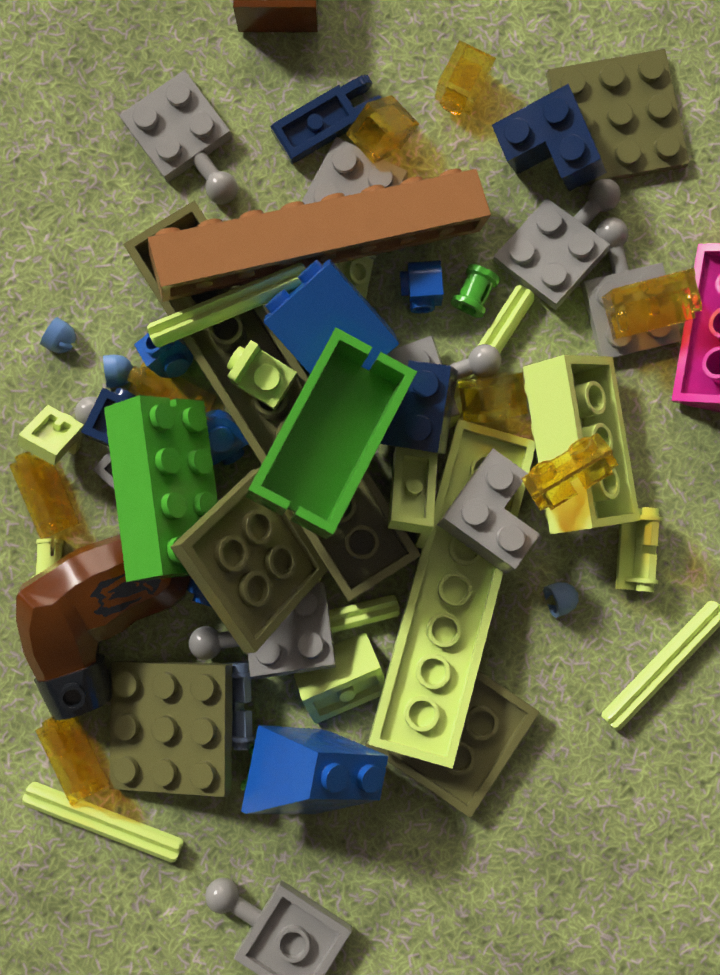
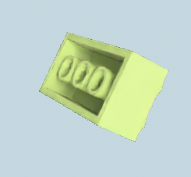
M562 355L524 366V389L528 397L532 421L531 432L535 440L538 475L542 483L545 501L544 512L550 534L640 521L613 357Z

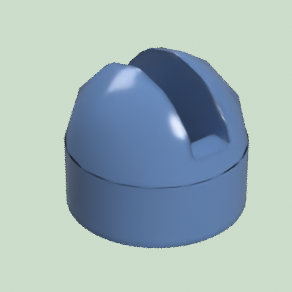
M56 317L43 334L40 345L58 354L68 352L73 347L71 344L76 341L75 331L67 322Z
M103 355L106 387L114 388L126 385L133 376L131 362L121 355Z
M556 582L545 586L543 589L546 600L551 595L555 599L556 605L548 604L550 613L555 618L566 615L576 608L579 601L578 592L572 585Z

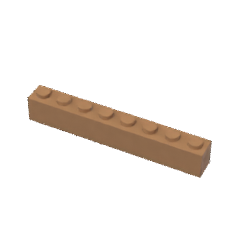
M455 168L441 173L438 177L424 180L420 176L411 177L404 180L400 185L386 188L383 185H373L365 188L361 193L345 196L343 193H334L324 197L319 202L304 204V202L295 201L284 205L280 210L264 213L262 210H252L242 214L237 219L222 222L221 219H209L201 222L194 228L184 230L175 227L165 228L158 231L155 236L148 237V248L161 299L164 302L250 283L298 262L302 263L305 268L316 260L322 265L329 259L336 264L480 232L491 216L477 169L462 172L461 169Z

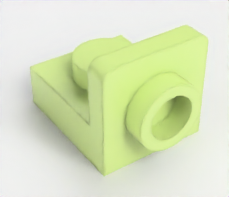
M250 340L246 348L239 346L227 364V369L231 370L227 376L231 383L273 410H276L298 376L295 370L261 350L260 346Z
M47 405L19 434L17 446L55 466L67 452L74 455L79 450L82 439L81 431L84 424L78 422L72 416Z

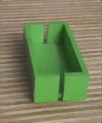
M338 328L334 329L246 495L247 498L283 516L287 509L293 511L294 514L290 521L324 539H328L334 534L417 371L380 352L368 371L361 366L368 357L372 347Z
M138 395L104 407L126 582L190 576L170 546L218 502L204 401L178 398L170 400L167 397Z

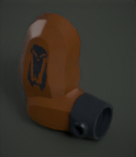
M119 534L76 549L22 584L16 596V623L23 653L36 677L34 682L53 720H65L81 716L103 706L111 700L113 696L105 656L99 653L100 641L110 639L123 632L137 620L171 609L186 596L191 576L126 582L121 537Z

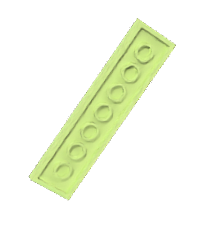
M461 419L456 421L435 497L434 528L420 551L421 556L418 558L368 741L369 745L452 769L503 572L437 524L480 463L493 448L527 473L530 472L536 448L535 441ZM528 475L505 506V509L517 518Z

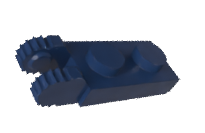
M361 75L341 87L337 85L270 126L272 134L292 165L332 142L336 137H340L359 126L360 122L383 110L386 104L379 95L366 100L355 108L350 100L363 95L372 87L373 83L368 75Z

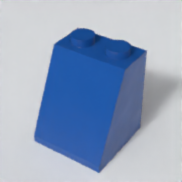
M330 259L323 265L318 260L314 261L298 276L302 283L289 294L283 289L265 305L269 313L265 315L264 323L309 374H311L335 328L372 347L368 357L361 366L368 371L380 352L387 355L400 344L392 328Z
M258 725L241 812L244 814H319L379 801L388 755L327 730Z

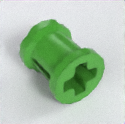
M469 264L465 272L467 277L458 295H454L450 302L456 309L473 317L482 318L486 313L484 305L492 288L497 287L500 278L496 273L483 266Z

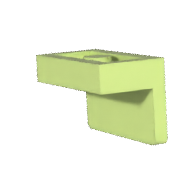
M396 447L393 454L388 528L415 532L414 545L417 548H423L434 528L438 453Z
M361 633L334 645L336 668L294 674L302 702L314 724L381 696L386 678L366 633Z

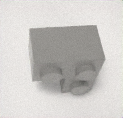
M493 448L480 463L437 525L503 573L507 574L515 570L540 535L505 509V506L529 473Z

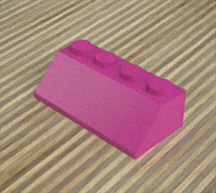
M720 243L698 244L671 401L715 412H720Z

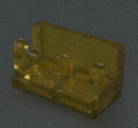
M695 268L614 288L602 296L613 340L695 319V312L702 310L701 298L695 279Z

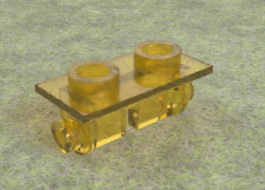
M144 361L140 368L136 366L132 368L127 379L131 382L127 391L136 396L167 397L170 400L176 398L204 401L206 413L210 411L217 398L215 395L180 377L163 378L146 367Z
M596 433L591 437L578 439L571 444L566 452L556 458L538 463L521 480L540 511L548 507L550 510H553L578 495L571 484L572 480L578 477L586 490L606 477L613 474L612 469L619 466L612 454V449Z
M30 452L16 456V462L9 466L40 539L48 538L79 524L56 466L34 454L32 455Z
M51 717L41 723L42 727L35 730L71 806L110 785L78 717L65 720H53Z

